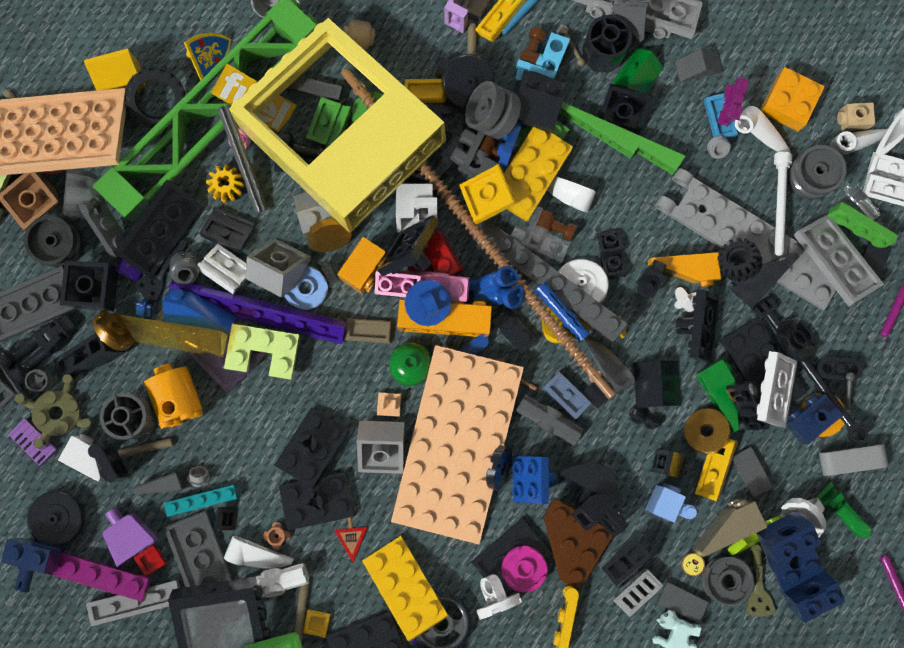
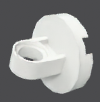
M791 498L781 507L782 513L780 516L784 517L797 511L814 525L819 538L824 533L826 520L822 512L825 510V507L819 498H812L810 500Z
M491 574L481 579L480 587L487 605L476 610L479 619L490 617L522 602L519 593L506 596L502 583L496 575Z

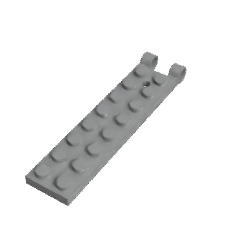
M681 168L677 169L672 180L686 188L687 191L678 206L668 197L661 196L655 205L658 210L725 250L723 245L726 243L729 246V241L732 239L734 242H737V238H741L742 241L744 238H747L749 242L753 241L763 258L761 262L763 264L795 251L799 258L782 275L777 283L819 309H826L836 289L799 242L785 234L784 253L781 256H777L775 254V227L698 181L688 171ZM700 205L706 207L705 213H701L698 208ZM742 254L736 258L746 262L748 255Z

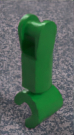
M832 482L815 496V498H819L825 508L832 510L855 536L864 539L870 537V527L847 502H844L843 494L837 492Z

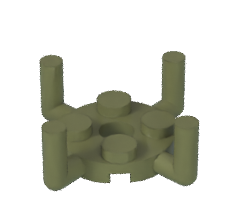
M68 374L62 378L65 383L62 391H47L36 401L22 394H17L14 398L20 405L32 409V422L42 432L40 439H35L33 445L40 450L46 448L51 436L64 435L72 431L76 426L86 430L93 428V423L89 419L80 418L79 405L74 397L70 395L75 380ZM55 407H59L63 411L61 418L57 420L50 417V411Z

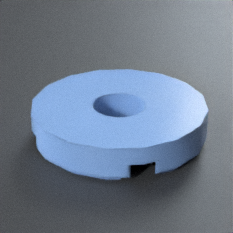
M308 266L296 287L285 294V298L290 305L297 309H315L323 303L327 296L328 285L326 278L321 271ZM303 282H309L312 285L310 293L302 294L299 287Z

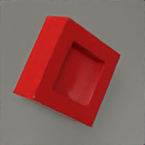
M155 544L134 557L144 576H149L167 564Z

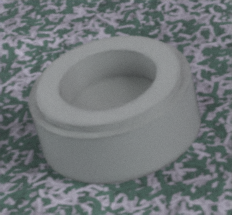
M724 136L712 138L707 145L709 154L715 159L725 157L731 149L730 142Z

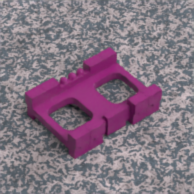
M738 77L736 84L733 86L726 85L723 97L725 98V103H723L724 107L720 111L717 124L728 127L734 120H740L742 106L740 105L743 101V94L746 93L749 80Z

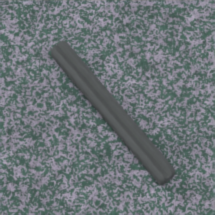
M222 106L218 109L254 210L256 213L264 212L267 210V206L236 121L229 110L230 106Z

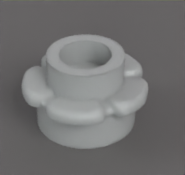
M202 466L191 468L189 475H187V481L191 482L195 487H202L210 480L208 470Z

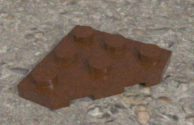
M554 497L544 513L543 519L558 575L561 581L580 591L611 540L612 535L600 522L586 532L571 515L575 508Z

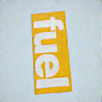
M226 64L211 94L232 105L237 98H241L247 93L250 86L257 81L231 65ZM279 95L257 117L268 127L279 132L290 119L297 105Z

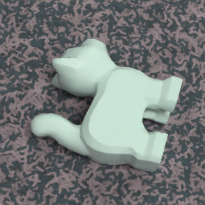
M668 610L661 614L657 621L663 628L672 630L668 639L661 636L653 637L652 642L654 644H660L664 648H697L694 640L689 639L690 635L700 636L701 626L699 624H690L685 620L679 619L674 610Z

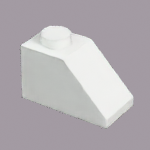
M84 434L71 436L58 461L98 482L105 481L100 474L99 469L101 467L97 459L90 457L88 454V448L93 445L94 439Z

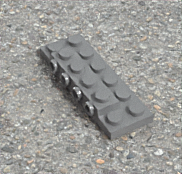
M572 0L587 5L585 12L590 13L593 18H598L602 15H616L611 10L612 3L615 1L647 2L645 31L652 33L658 39L669 38L670 33L692 39L703 2L698 0Z

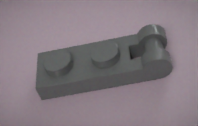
M96 193L91 196V200L79 204V209L111 258L114 259L118 255L113 253V251L125 237V233L106 206L105 198L100 193ZM94 208H96L98 214L94 213Z

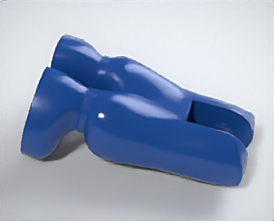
M503 266L497 272H491L480 278L469 280V291L472 290L474 296L468 298V303L473 305L474 301L486 302L488 305L504 304L510 309L518 308L523 301L524 291L521 285L512 286L519 281L517 271L510 266Z

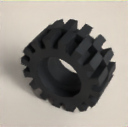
M737 238V242H734L733 239L730 240L729 246L725 243L723 245L725 250L720 249V256H717L718 265L725 276L731 281L734 279L735 282H740V278L745 282L748 276L751 279L754 278L753 273L758 274L760 272L758 267L763 265L761 262L763 258L754 242H749L747 238H744L743 241L741 238ZM742 254L748 255L747 261L742 265H732V261L737 256Z

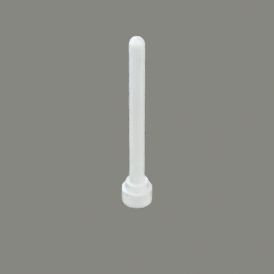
M777 152L774 154V164L778 169L775 254L777 256H781L784 253L787 169L792 165L793 154L790 152Z

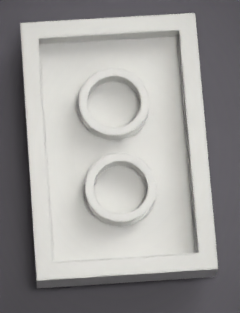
M769 351V356L765 361V378L761 384V401L757 406V420L786 428L797 366L796 360L779 352Z

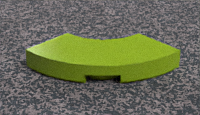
M782 516L769 519L765 522L766 526L781 519ZM756 533L732 544L728 548L732 557L758 543L759 539Z

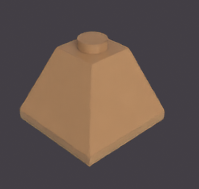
M41 172L22 174L0 193L1 203L24 231L27 230L28 226L35 219L44 216L60 203L56 189Z

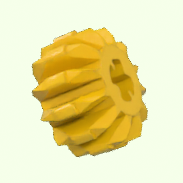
M225 164L222 170L219 166H216V174L209 172L213 179L206 180V184L210 186L207 191L213 194L215 200L221 198L223 203L227 202L228 196L232 201H235V193L239 196L242 195L238 188L245 187V184L241 182L243 179L242 175L237 174L238 169L236 167L230 170L229 165ZM223 181H225V182L228 181V182H229V185L226 186V185H222L221 183H222Z

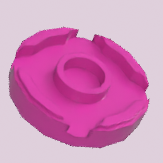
M526 545L517 546L508 551L503 558L501 566L502 576L507 585L513 590L532 592L545 581L547 563L541 552L534 547Z

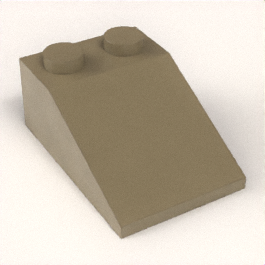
M740 497L728 501V506L721 510L692 547L693 552L705 557L767 528L756 502L746 500V498L740 499Z

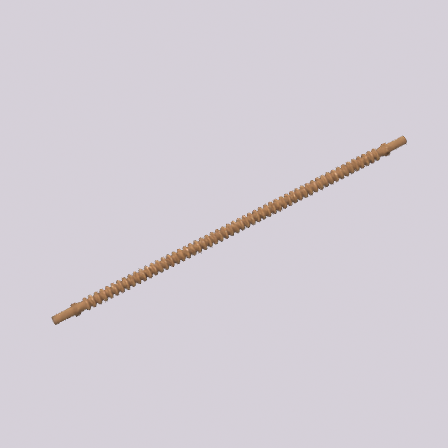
M348 68L341 72L342 76L353 88V93L362 99L361 103H366L365 107L370 108L376 102V98H372V93L367 92L366 86L363 83H359ZM428 161L419 166L417 171L421 170V175L426 176L425 180H429V184H433V190H437V195H441V200H445V205H449V210H454L453 214L458 215L457 219L462 220L461 224L466 225L465 229L470 230L469 234L474 235L473 239L478 240L477 244H482L481 249H486V254H490V259L495 260L494 264L499 265L498 269L503 266L513 268V265L508 264L509 260L504 259L505 255L500 254L501 250L496 249L497 245L492 244L493 240H488L489 235H484L485 230H480L481 226L474 223L472 216L468 215V210H464V205H460V200H456V195H452V190L448 191V186L443 185L444 181L439 180L440 176L435 175L436 171L431 170L432 166L427 165ZM519 275V281L514 285H521L523 287V300H528L527 305H532L531 310L535 309V314L541 316L540 320H544V325L549 326L548 330L553 331L552 335L557 336L556 340L562 342L561 346L564 345L566 347L565 351H570L569 356H574L573 361H578V366L583 367L582 372L586 371L589 380L592 383L595 382L608 399L613 397L616 393L602 378V372L593 367L594 363L588 361L589 357L584 356L585 352L580 351L581 347L575 345L577 342L571 340L572 336L567 335L568 331H563L564 326H559L560 321H555V316L550 315L551 311L546 310L547 306L542 305L543 301L537 299L539 296L533 294L534 290H530V285H526V280H521L522 275Z

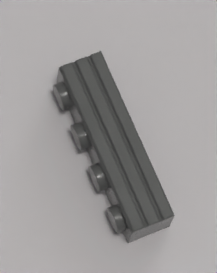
M301 75L286 88L287 91L317 98L322 97L340 103L343 88L338 83L330 84L325 80L317 81L312 77L307 76L305 78L301 77Z

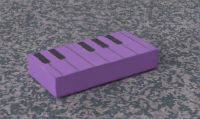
M24 418L8 434L39 466H42L58 450L50 441L43 450L34 447L33 441L38 438L40 439L42 433L27 418Z

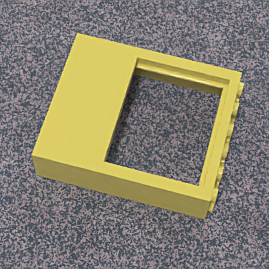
M329 18L323 23H319L308 37L301 39L295 49L286 53L275 67L270 68L259 82L252 84L248 92L241 98H237L229 108L238 127L349 233L446 142L444 122ZM334 47L377 86L384 95L308 165L257 115L328 49Z

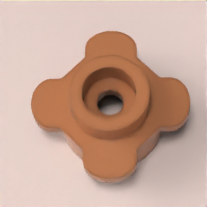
M279 522L273 523L272 528L263 534V539L268 541L275 550L280 549L281 544L291 537L290 532L285 531Z

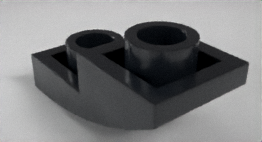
M619 230L597 233L601 264L608 279L626 277L627 269L623 257V245Z

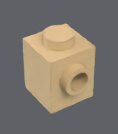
M846 104L841 108L837 115V122L841 125L842 131L868 130L874 126V104Z

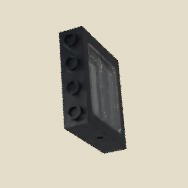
M256 577L172 589L168 603L178 648H241L245 645L271 639L270 627L265 625L267 610L261 604L263 590L262 586L257 584Z

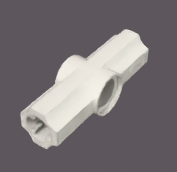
M303 563L284 569H269L256 577L257 584L262 586L263 597L279 596L284 594L285 590L309 584V574Z

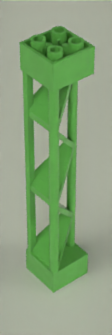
M279 0L266 13V16L119 161V165L111 167L93 187L121 215L134 224L166 179L172 181L224 129L220 119L182 157L188 123L194 120L218 116V109L225 105L232 106L230 104H208L215 97V95L211 94L214 86L196 104L190 103L223 71L226 64L230 65L234 61V68L246 74L249 62L285 55L298 46L301 39L308 37L314 31L318 24L316 19L311 14H304L301 11L302 7L296 0ZM271 25L272 29L258 43H252ZM279 35L286 43L270 42ZM173 121V127L135 165H129ZM173 139V164L147 165ZM165 174L145 195L130 183L131 180Z

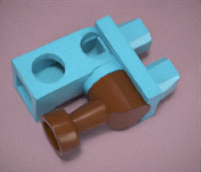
M532 27L529 32L531 41L527 49L522 51L516 65L515 83H519L524 70L554 80L570 39L551 32L544 54L537 52L539 43L545 41L547 32L540 28Z

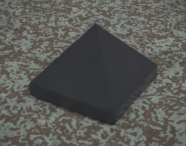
M217 507L215 530H235L236 507Z

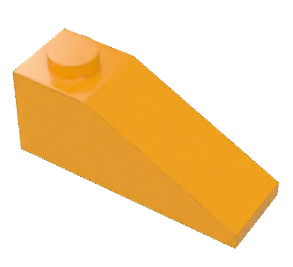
M718 253L654 257L648 260V266H651L654 260L660 261L667 265L664 272L693 284L701 283V287L714 286V282L721 279L719 262L717 260Z

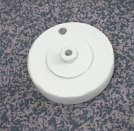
M576 259L569 261L559 269V273L599 303H603L607 296L609 282L601 266L587 259Z

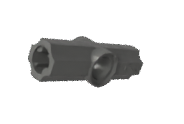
M526 394L515 410L522 416L535 422V425L539 428H543L551 435L555 434L573 446L579 440L584 430L579 425L563 417L564 415L548 405L541 404Z

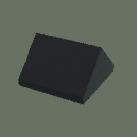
M610 83L599 118L639 135L653 96Z
M659 360L633 363L636 408L681 406L678 361Z

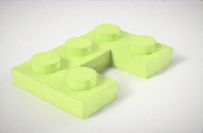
M232 324L224 369L248 373L252 351L272 354L269 376L292 380L300 335Z

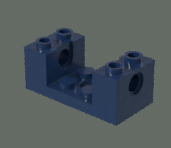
M794 511L756 533L788 607L804 623L846 602L838 582L824 571L815 547L820 545L821 541L814 525L799 512ZM798 556V562L795 565H790V560Z

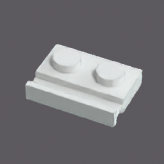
M219 244L204 257L201 263L197 264L200 272L232 294L247 280L245 279L246 263Z

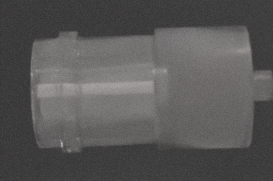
M859 184L852 188L849 186L844 188L846 193L839 198L845 204L872 220L881 215L879 209L873 205Z

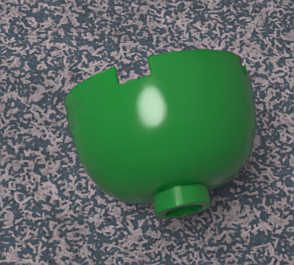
M403 343L397 346L391 353L388 362L389 371L392 377L401 385L408 387L418 386L427 380L432 356L428 349L419 343Z

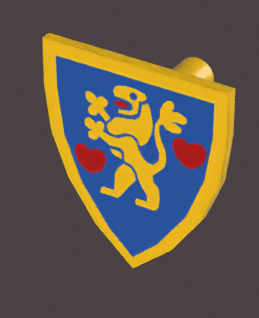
M201 33L184 42L187 49L186 55L192 60L200 81L228 54L232 39L217 33Z

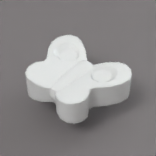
M682 287L676 288L675 296L677 301L674 304L675 308H684L687 312H692L694 310L692 301L693 297L696 296V292L687 294Z

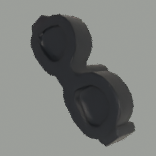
M633 407L630 408V419L635 424L644 423L648 429H656L662 425V418L648 417L649 410H645L643 414Z

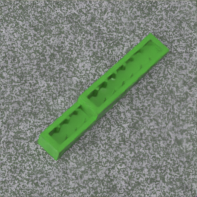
M562 102L559 114L630 159L636 152L673 175L685 158V155Z

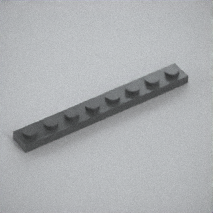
M487 219L480 224V230H485L484 235H489L488 240H493L492 244L497 245L496 249L501 250L500 254L505 255L504 259L509 260V265H513L514 269L518 270V272L538 287L543 282H546L571 312L576 313L579 318L612 343L616 341L628 326L625 321Z

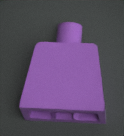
M115 507L105 514L112 526L102 533L117 567L123 565L159 540L158 536L135 512L124 517L118 507Z

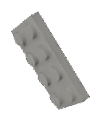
M827 215L794 234L798 242L849 307L884 285L835 221Z

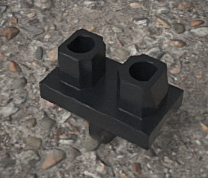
M654 260L652 265H649L639 275L636 281L638 284L637 292L642 298L650 299L654 297L657 290L666 282L667 277L663 275L667 267L666 264Z

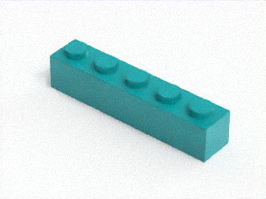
M235 484L164 503L166 515L169 517L238 499L239 496Z

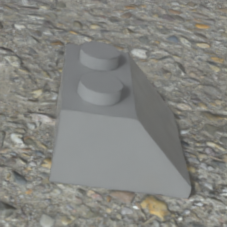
M307 192L293 196L296 213L305 237L310 232V227L313 224L324 219H333Z
M273 239L247 256L245 279L279 297H283L296 287L310 262L311 256L277 239Z
M359 421L357 434L358 472L403 474L405 422Z

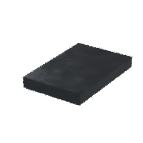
M522 517L476 556L471 563L483 578L491 574L496 575L500 579L506 593L511 587L507 585L502 576L501 566L503 558L508 551L517 546L526 545L534 547L541 552L544 559L552 554V552Z

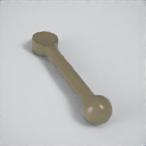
M562 26L560 33L570 39L569 45L577 58V65L584 66L585 60L581 58L568 34V27Z

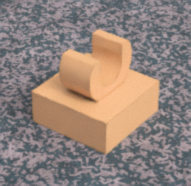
M378 393L377 415L400 417L401 394Z

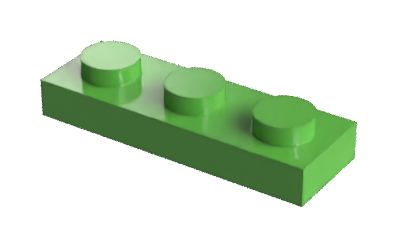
M844 202L831 207L827 214L835 223L847 227L855 235L870 241L875 247L885 248L894 244L897 240V234Z

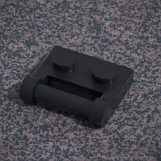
M93 444L88 448L89 456L97 459L101 467L99 471L104 480L113 483L124 481L130 477L113 445L104 444L101 446L100 444Z

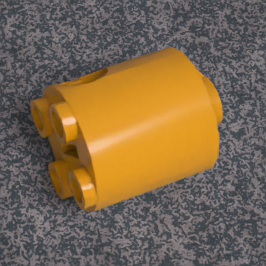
M171 363L164 364L154 369L155 376L143 382L161 429L173 428L183 424V420L189 418L192 420L204 415L188 367L173 369Z

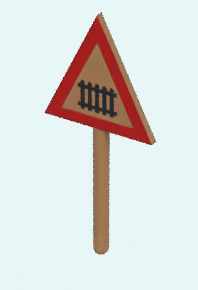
M352 517L348 518L349 529H336L334 531L353 563L367 527L353 528Z

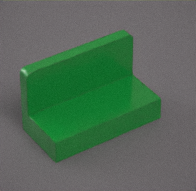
M636 48L612 83L646 94L662 71L663 66L652 51Z

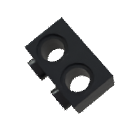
M636 538L605 564L602 569L615 586L621 589L655 559Z

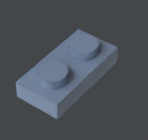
M560 372L543 387L574 419H577L591 404Z

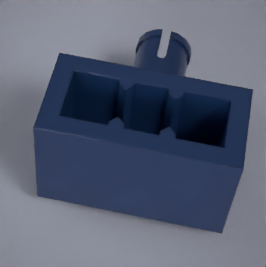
M813 394L805 401L807 405L801 410L799 408L793 410L788 415L789 420H787L786 426L801 444H810L843 416L826 394Z
M25 538L7 539L1 563L16 566L20 569L14 590L30 592L34 572L42 574L56 572L63 548Z

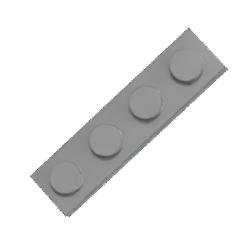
M179 580L150 586L146 600L143 602L115 595L86 603L90 625L95 626L169 607V596L172 589L180 588Z

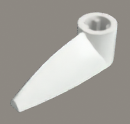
M746 107L741 112L740 120H735L734 124L739 132H751L761 142L777 152H791L772 123L757 107Z
M904 108L895 114L894 121L887 129L875 152L877 157L883 156L904 138Z
M887 129L865 130L854 133L845 131L831 141L830 147L835 148L843 156L881 140Z
M556 176L547 189L560 201L588 213L596 191Z
M232 536L224 559L230 563L256 568L292 565L294 560L291 557L238 536Z

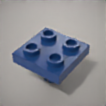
M513 456V502L549 504V486H555L557 481L555 473L549 472V457Z

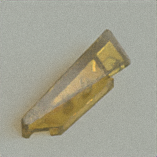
M120 315V320L124 322L132 337L138 343L204 355V351L219 357L224 355L228 335L220 330Z

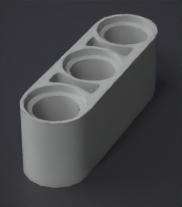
M885 444L819 453L823 476L889 467Z

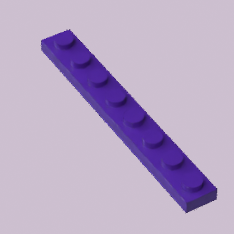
M173 279L170 282L169 290L172 288L193 292L238 319L338 344L343 343L347 322L192 283H176Z

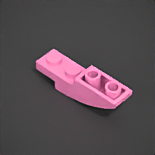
M376 271L375 294L405 297L410 286L417 281L428 279L443 285L450 295V300L467 302L470 277L423 271L419 273L417 271H399L396 274L390 273L382 277Z

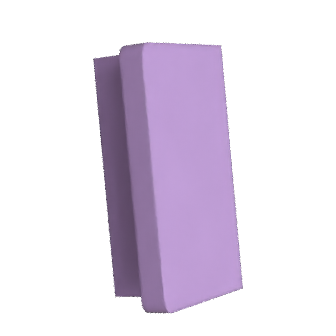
M448 0L444 7L445 24L464 34L468 27V10L460 6L461 0Z

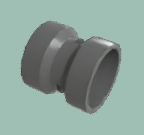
M32 370L25 377V385L32 392L45 393L50 391L55 384L53 375L48 371Z

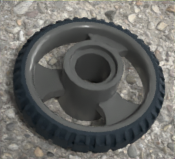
M436 592L440 602L448 601L453 603L460 610L462 617L452 619L450 613L447 612L449 616L446 618L448 620L446 627L438 628L435 625L429 631L416 637V640L423 648H459L464 644L471 630L470 612L465 603L457 596L447 592ZM452 630L460 634L457 639L449 644L437 645L435 643L437 636H446Z

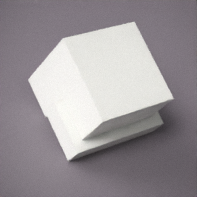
M401 184L396 189L397 233L433 215L437 219V198H433V184Z

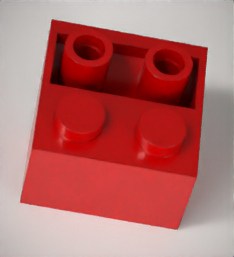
M436 231L428 240L426 249L423 250L432 261L430 266L423 272L448 273L451 276H457L465 270L444 232ZM407 265L409 271H416L414 266Z

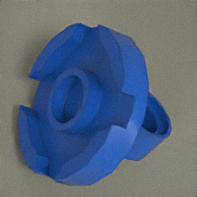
M426 279L417 281L410 286L404 299V306L411 320L419 325L432 326L437 325L446 318L450 311L451 300L448 291L443 285L437 281Z

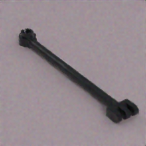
M769 295L765 300L770 306H767L761 300L758 302L762 309L761 312L757 306L750 309L760 320L766 317L777 332L781 322L773 311L778 309L779 306ZM798 361L822 394H826L843 414L840 419L847 427V436L850 442L860 444L868 439L867 429L852 420L810 361ZM854 431L859 433L858 439L853 437Z

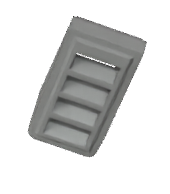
M645 568L613 601L630 617L654 596L663 585ZM646 578L653 586L649 588L642 580ZM638 584L646 591L644 595L636 588ZM631 590L640 598L638 601L629 594ZM624 597L633 604L631 608L622 600Z

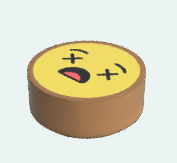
M690 552L682 557L681 568L690 576H698L703 572L705 562L700 555Z

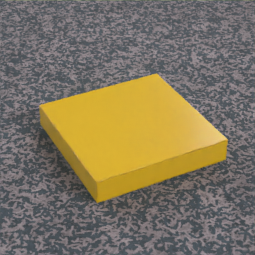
M499 164L459 185L476 225L516 205L509 184Z

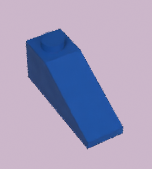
M170 288L162 301L164 323L230 334L232 324L237 322V317L193 292Z

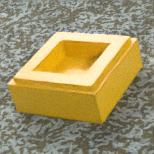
M308 609L303 633L325 638L331 614Z

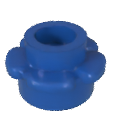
M145 299L144 301L137 302V319L146 321L147 317L151 318L152 304H148V300Z

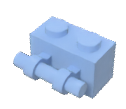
M665 483L663 486H655L645 509L674 523L678 515L687 519H693L697 514L694 506L683 503L686 497L680 494V489Z

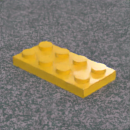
M533 127L504 172L516 201V205L507 210L527 222L573 146L551 132Z
M399 536L362 560L409 642L449 616L402 536Z

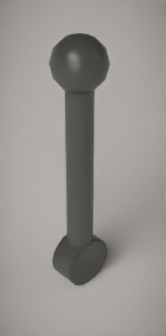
M849 372L846 374L848 381L845 410L851 417V391L855 375Z

